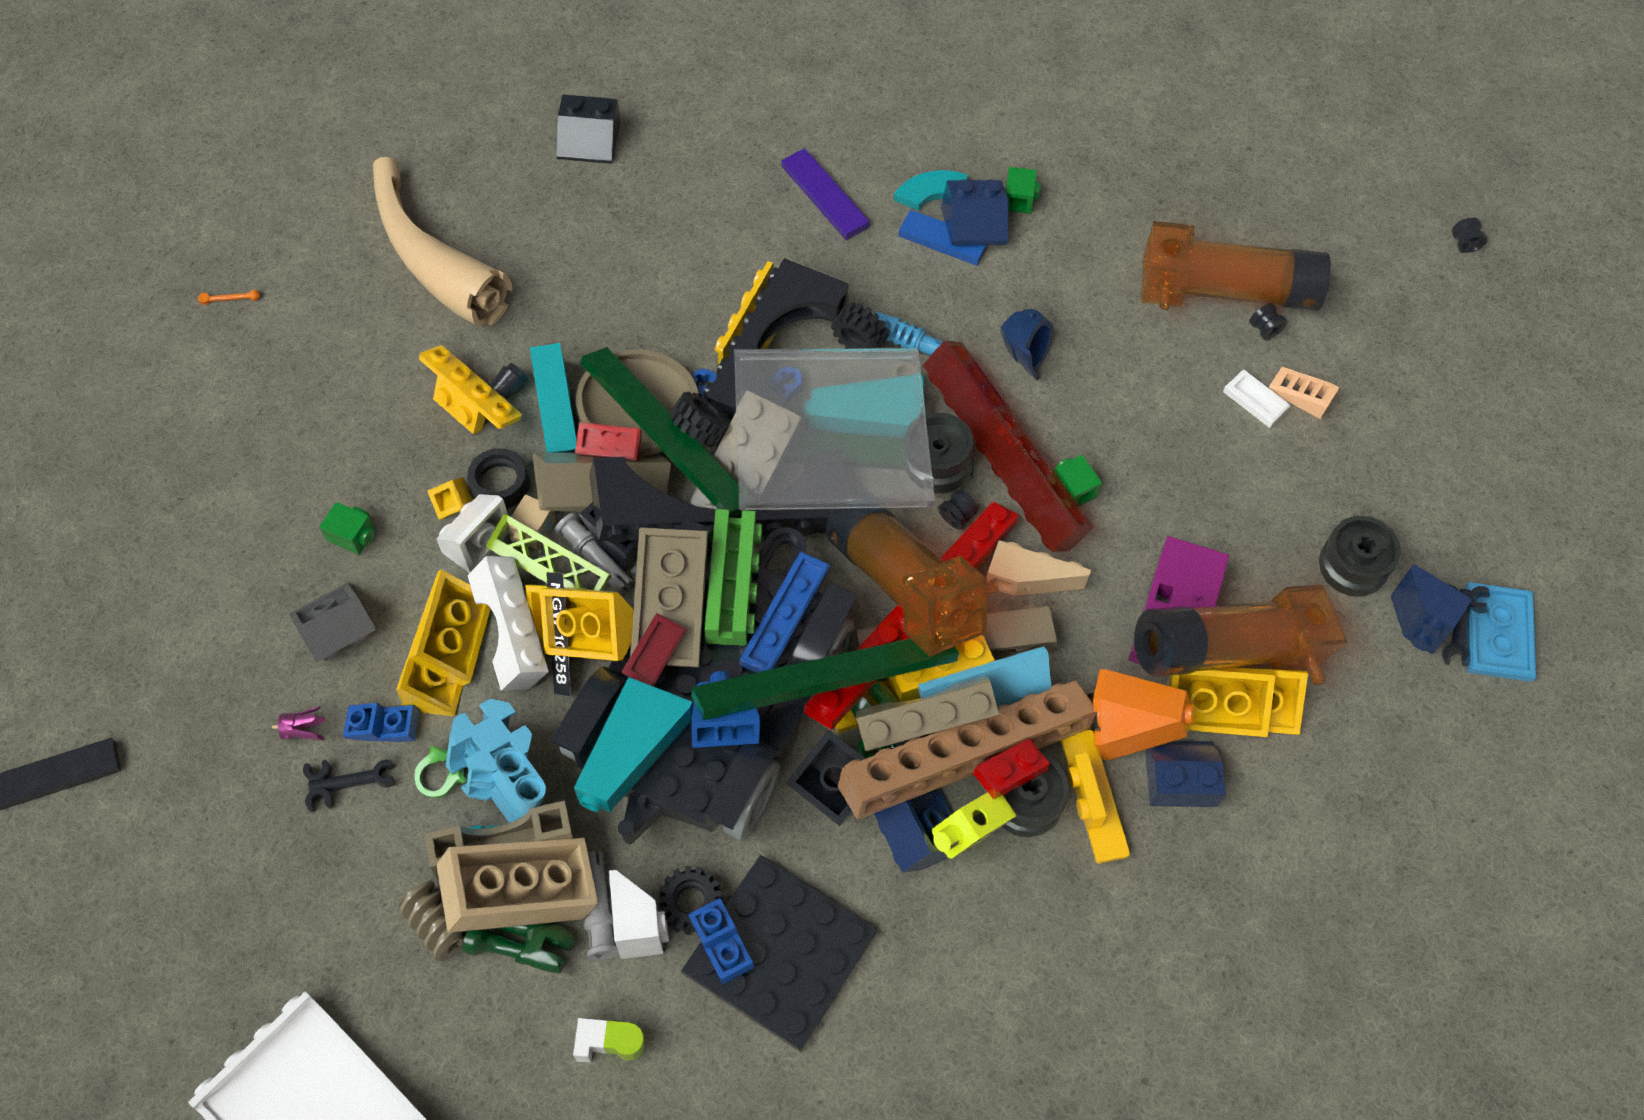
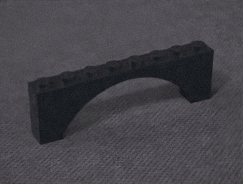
M810 452L803 468L804 472L796 482L776 497L754 505L753 509L749 510L755 511L756 524H762V535L768 536L772 531L783 527L796 529L803 536L812 533H826L827 519L832 510L841 500L849 496L840 452ZM625 457L593 458L589 478L598 541L621 543L626 540H639V528L678 530L684 518L710 528L713 540L716 509L695 506L666 495L637 475L626 464ZM742 514L734 518H742Z

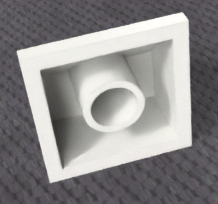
M479 494L472 502L465 504L460 515L451 524L445 525L440 531L439 537L436 540L441 552L470 573L492 551L485 546L503 514H508L503 499L498 495ZM506 528L501 539L509 533L508 528Z
M617 870L609 871L614 939L621 959L664 954L663 943L669 942L665 911L658 912L656 901Z

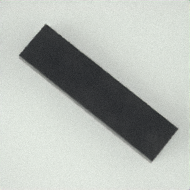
M108 738L1 772L0 810L121 772L116 742L112 738Z

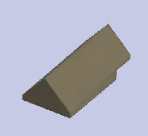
M534 453L533 463L539 509L545 511L582 512L593 502L589 473L593 458L598 457L577 455L576 453ZM658 453L639 456V461L626 460V464L637 475L667 495L671 462Z

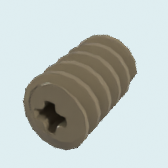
M429 880L409 891L401 899L398 907L402 917L408 919L409 926L412 929H416V935L419 939L425 940L424 945L429 951H433V957L436 961L442 962L462 949L465 931L447 932L443 903L438 905L442 899L441 890L430 894L436 884L433 880Z

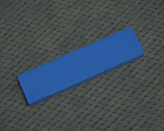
M800 551L739 659L741 666L756 673L777 667L830 570V564Z

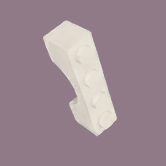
M485 556L469 573L468 579L475 603L487 604L494 612L499 632L498 647L492 662L501 691L528 690L549 671L514 557Z

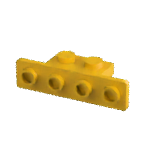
M767 261L763 270L759 269L757 271L751 291H746L743 295L739 312L733 313L729 320L728 331L725 336L721 335L715 346V352L718 353V364L723 358H728L734 337L741 335L747 314L754 312L760 291L767 289L769 277L774 268L773 262ZM775 334L766 341L760 352L761 355H764Z
M439 345L420 353L419 360L438 376L433 399L472 434L483 429L485 417L498 429L521 420L522 414L444 346Z
M1086 730L1061 740L1068 765V781L1070 786L1075 789L1077 812L1080 819L1084 820L1096 863L1101 864L1128 858L1130 855L1103 762L1095 746L1094 732Z

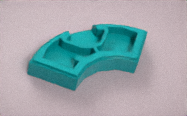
M950 170L929 171L916 175L897 189L894 193L893 201L919 211L926 203L936 199H943L947 180H968V175Z

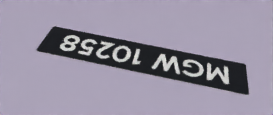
M546 573L547 587L564 589L563 573ZM552 596L555 645L568 648L567 637L559 632L556 624L559 612L566 610L565 597ZM552 655L554 694L571 696L569 656Z

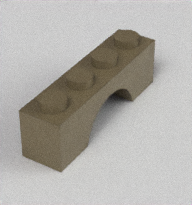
M987 675L953 684L941 692L923 698L904 702H886L856 711V718L865 751L999 715L991 682Z
M565 800L530 808L520 819L498 827L471 829L459 825L425 834L430 868L437 880H439L436 864L449 847L574 839Z

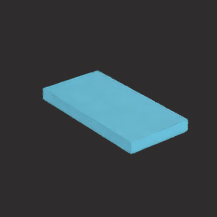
M1043 646L918 684L920 698L941 692L953 684L987 675L991 682L997 707L1002 704L1010 705L1016 703L1029 694L1037 695L1051 688L1048 652Z

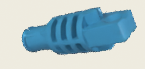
M875 312L880 316L878 318L879 321L884 320L886 323L884 327L889 330L887 333L889 337L886 342L891 343L894 341V345L899 346L901 344V347L905 350L908 347L912 353L920 351L943 361L948 351L949 343L926 334L922 327L916 329L915 324L909 326L908 321L904 320L901 322V318Z

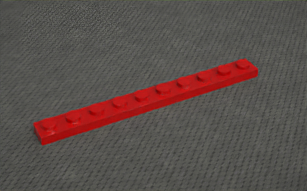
M993 501L856 650L916 637L996 549L998 542L1003 541L1018 524L1019 515ZM877 680L815 694L804 705V714L833 730Z

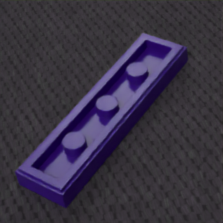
M805 148L781 160V167L845 240L869 228V220Z

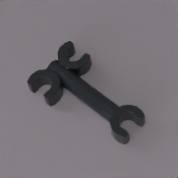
M1448 584V585H1450L1451 587H1453V588H1455L1456 590H1458L1455 586H1453V585H1451V584ZM1478 586L1472 590H1458L1470 597L1472 601L1453 629L1451 644L1443 650L1442 657L1446 665H1450V658L1454 654L1462 655L1461 662L1463 666H1468L1470 662L1468 651L1464 647L1470 607L1477 613L1488 612L1487 603L1476 602L1480 597H1490L1489 588L1485 586Z
M387 759L378 762L373 770L330 777L332 769L327 760L322 761L323 768L319 774H312V767L309 763L304 764L303 773L309 781V793L305 798V805L310 812H315L314 803L318 798H325L326 807L328 809L333 808L334 799L329 791L377 783L384 788L396 785L393 777H381L385 770L394 768L393 762Z

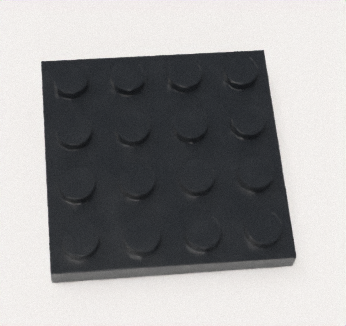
M760 855L725 906L743 945L753 961L754 968L722 985L700 942L682 968L681 973L801 1052L876 935L877 929Z

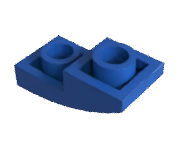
M378 703L349 705L343 737L363 741H415L420 709L414 705L386 708Z
M720 898L688 914L722 985L754 968L753 961Z

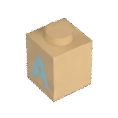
M524 495L511 516L545 537L548 536L557 521L554 511L540 510L538 500L528 495ZM509 524L507 528L512 542L520 541L517 528ZM525 533L526 539L531 538L530 535ZM537 541L528 544V547L539 551L543 543Z

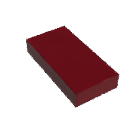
M656 612L623 668L622 673L634 680L655 687L687 630Z

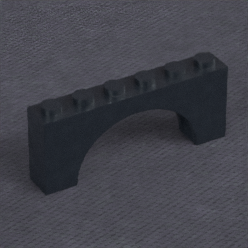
M784 258L779 268H773L767 289L760 291L754 312L747 314L741 335L734 337L728 358H723L719 363L715 381H710L707 384L703 395L707 398V401L714 402L716 407L724 410L722 413L727 414L730 421H732L746 392L786 411V400L773 393L763 382L756 364L762 347L773 334L793 322L806 319H823L833 322L848 300V283Z

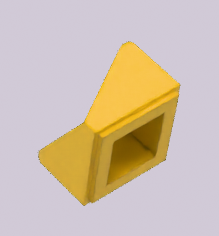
M464 477L453 479L427 491L439 520L461 512L465 504L473 501Z

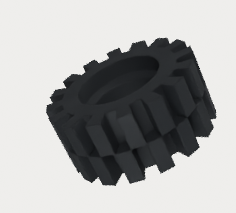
M855 302L845 305L832 322L831 330L834 331V337H839L837 340L839 344L844 343L846 345V350H853L855 355L860 353L861 358H872L888 339L889 334L887 333L889 330L884 327L886 325L884 320L879 321L878 318L880 316L877 313L874 315L871 313L872 309L869 307L864 309L863 304L858 303L856 306Z
M690 391L684 392L670 412V418L672 421H675L676 427H681L680 430L683 433L687 432L690 434V438H697L698 442L702 444L705 442L709 446L718 444L731 423L730 419H728L729 416L722 413L724 410L716 407L714 402H709L706 397H699L697 393L693 392L692 394Z
M685 866V871L680 872L679 868L674 870V876L670 877L668 875L664 879L665 885H661L659 890V905L661 911H665L667 924L669 926L672 925L673 929L677 932H680V930L684 931L686 935H691V932L695 931L688 915L690 913L681 910L677 904L681 892L689 888L698 889L705 897L703 906L719 898L723 902L718 880H714L711 872L705 873L703 868L698 866L696 870H691V866Z

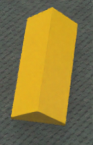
M442 569L437 572L396 691L403 706L414 705L423 713L454 716L462 687L471 682L491 608L487 604H476L471 586Z
M526 585L527 602L542 651L545 654L613 661L623 660L632 641L634 610L618 592ZM552 596L565 597L566 610L559 612L556 624L559 632L567 637L568 648L555 645Z
M1201 666L1198 671L1191 674L1169 676L1167 686L1187 691L1191 703L1196 706V720L1194 725L1190 724L1189 731L1268 737V732L1300 735L1308 678L1307 671Z

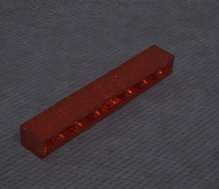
M944 340L922 365L929 374L930 382L938 387L943 394L946 405L953 409L956 415L969 426L973 439L976 442V448L986 456L992 465L991 469L994 474L1001 478L1008 488L1009 496L1018 502L1025 512V519L1036 528L1041 536L1043 545L1052 552L1070 551L1094 528L965 345L962 342Z

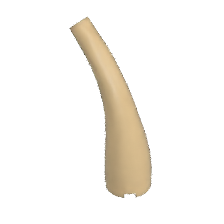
M390 157L376 159L373 163V177L380 217L392 246L408 270L439 302L459 317L480 328L483 324L494 325L509 306L504 303L507 290L512 291V282L509 276L448 246L414 225L404 212L399 193L402 184L398 162Z

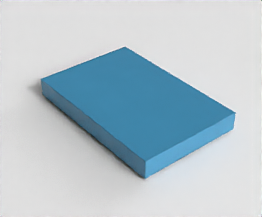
M1469 582L1465 589L1472 590L1478 586H1485L1489 588L1490 597H1480L1476 600L1478 603H1487V613L1474 612L1470 607L1466 633L1467 651L1470 657L1467 673L1533 682L1536 679L1533 591Z

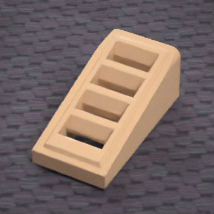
M1282 367L1268 388L1287 402L1321 419L1340 387ZM1285 378L1290 380L1287 387L1281 386ZM1295 384L1301 386L1298 391L1292 390ZM1308 390L1311 393L1310 395L1304 394V392Z

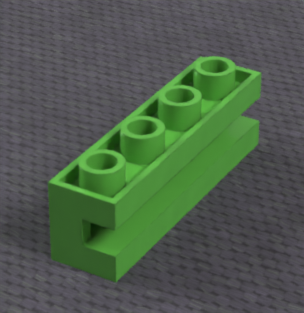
M716 509L705 620L706 644L747 646V635L754 634L755 614L749 613L750 603H756L757 583H752V573H759L760 554L754 553L755 544H761L762 524H756L755 511H742V518H729V510Z

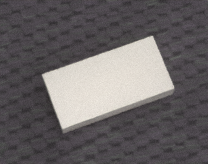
M1244 369L1223 390L1226 395L1269 428L1291 406Z

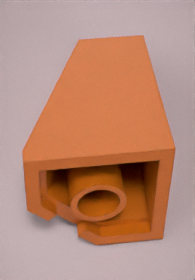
M1107 669L1099 670L1093 697L1094 712H1097V722L1101 730L1094 731L1095 746L1102 760L1116 759L1188 736L1190 724L1194 725L1196 720V706L1191 703L1187 691Z

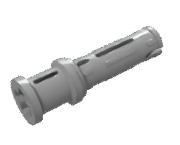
M570 513L560 520L555 528V532L568 540L575 554L583 555L590 563L611 574L612 577L608 583L616 592L623 595L626 593L623 589L624 587L627 590L633 587L634 581L597 543L592 533L582 525L577 513Z
M589 851L588 857L598 905L585 919L584 929L588 931L590 950L587 951V958L592 961L612 959L618 956L619 952L617 946L614 945L613 915L609 913L604 855L601 851L597 852V856L596 851Z

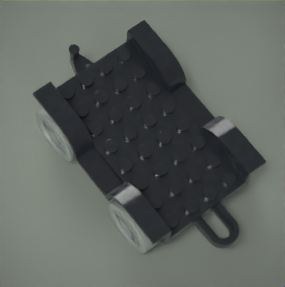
M684 518L678 530L708 532L700 668L666 666L655 688L692 701L694 706V700L691 697L692 687L697 686L700 682H710V676L713 673L724 671L730 675V678H735L756 672L739 664V659L747 646L706 644L705 620L713 544L712 532L710 528ZM783 527L772 531L758 552L760 554L759 573H752V583H757L756 603H750L749 613L755 614L754 633L800 551L807 554L805 537L796 529ZM789 544L795 549V553L783 574L780 575L766 569L777 548L780 545ZM831 582L824 594L817 592L776 668L848 652L855 625L853 621L846 618L858 595ZM754 634L747 635V645ZM631 645L623 660H612L609 667L602 666L590 676L551 738L552 743L560 746L561 754L576 761L578 768L582 770L629 677L623 674L622 670L630 658ZM813 695L757 708L760 719L759 744L692 748V722H690L625 795V797L629 798L625 817L618 824V832L622 835L623 841L627 844L634 843L661 815L706 829L712 833L721 824L725 834L739 841L746 840L759 823L777 784L780 764L773 759H780L804 714V705Z

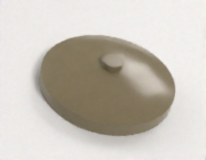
M642 349L613 353L669 412L672 411L684 392L690 391L692 394L693 392L698 394L693 377L679 362L671 357ZM586 371L579 381L576 391V410L579 422L641 429L591 374ZM643 431L639 456L663 452Z

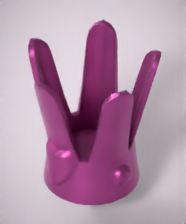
M321 706L296 714L281 713L278 718V725H273L272 728H278L279 736L282 740L294 737L324 740L322 735L299 729L317 726L326 720L324 717L308 714L319 710Z

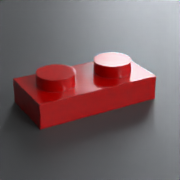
M1028 738L977 765L973 775L994 800L1043 774L1048 770L1050 763Z

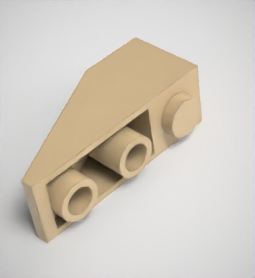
M999 541L987 573L985 586L1013 596L1085 589L1091 570L1084 568L1077 562H1065L1053 558L1045 552H1034L1024 549L1021 545L1014 542L1006 543Z

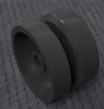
M931 413L914 421L905 434V472L910 482L917 488L929 493H948L958 489L967 482L972 472L973 434L969 426L960 418L947 413Z
M1353 516L1344 519L1334 528L1321 550L1319 556L1320 572L1325 581L1340 593L1357 597L1373 594L1384 585L1389 575L1398 565L1401 556L1400 541L1394 531L1378 519L1369 516Z
M1042 753L1043 756L1050 763L1048 770L1003 795L1016 814V817L1003 825L1002 828L1013 835L1029 838L1043 835L1056 825L1067 803L1069 783L1066 773L1056 760Z

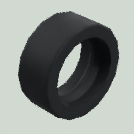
M493 448L484 451L473 459L468 468L467 479L474 499L479 494L498 495L503 499L505 507L508 509L517 505L529 490V476L523 459L508 449ZM507 466L515 470L517 479L506 490L490 492L483 489L480 484L483 474L491 468Z

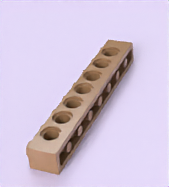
M1076 680L1064 685L1058 683L1048 691L1037 695L1029 694L1016 703L998 706L999 715L941 730L923 738H912L904 745L893 749H882L875 756L862 761L860 759L853 760L842 768L838 788L856 819L859 820L973 775L977 765L1028 738L1040 749L1089 730L1097 712H1094L1092 702Z

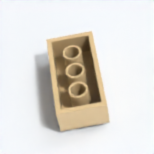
M585 838L449 847L436 864L448 933L583 920L598 905Z

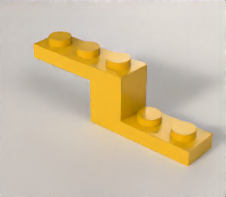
M981 632L952 642L959 652L957 662L888 677L882 683L889 688L900 702L920 698L918 684L995 660ZM868 691L863 695L871 706L878 705ZM851 710L835 726L837 735L859 727L857 719Z

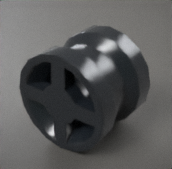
M1473 217L1461 220L1451 230L1453 237L1458 240L1457 247L1461 253L1478 251L1488 241L1486 234L1481 231L1482 224L1478 218Z
M1273 303L1260 307L1249 320L1253 328L1260 330V336L1264 340H1269L1278 335L1288 323L1284 316L1276 313L1277 308Z
M960 489L951 494L949 501H944L938 506L941 517L955 529H960L965 524L967 517L971 518L978 512L975 501L970 495Z

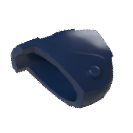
M1025 309L1020 312H1014L1003 323L1000 332L1009 354L1024 367L1029 375L1038 380L1037 370L1049 351L1053 325L1039 311Z

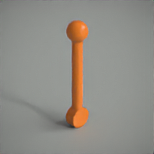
M255 289L249 293L214 296L201 293L198 296V301L202 305H207L213 301L238 299L257 301L261 295Z

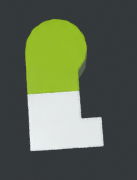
M578 1018L573 1056L578 1062H591L593 1052L617 1054L621 1059L627 1061L635 1060L645 1050V1038L641 1029L633 1023Z

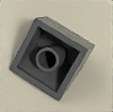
M348 582L289 613L316 662L322 659L328 661L335 658L341 653L342 648L351 643L355 645L364 642L371 636L370 633L376 630Z

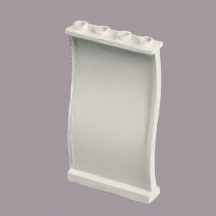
M307 992L290 999L283 1007V1013L272 1023L269 1022L263 1025L255 1033L254 1040L244 1050H238L226 1060L225 1068L214 1078H209L201 1083L195 1090V1096L188 1102L206 1120H427Z

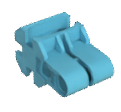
M488 699L479 704V707L484 712L480 723L473 725L465 712L454 718L449 737L446 767L452 775L467 767L469 770L467 783L461 787L467 797L484 801L492 799L508 823H511L523 817L530 808L542 806L546 786L527 759L532 733L526 725L510 733L508 730L509 719L516 711L508 702Z

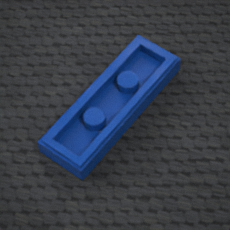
M910 210L898 234L901 238L976 266L988 246L951 245L945 222Z

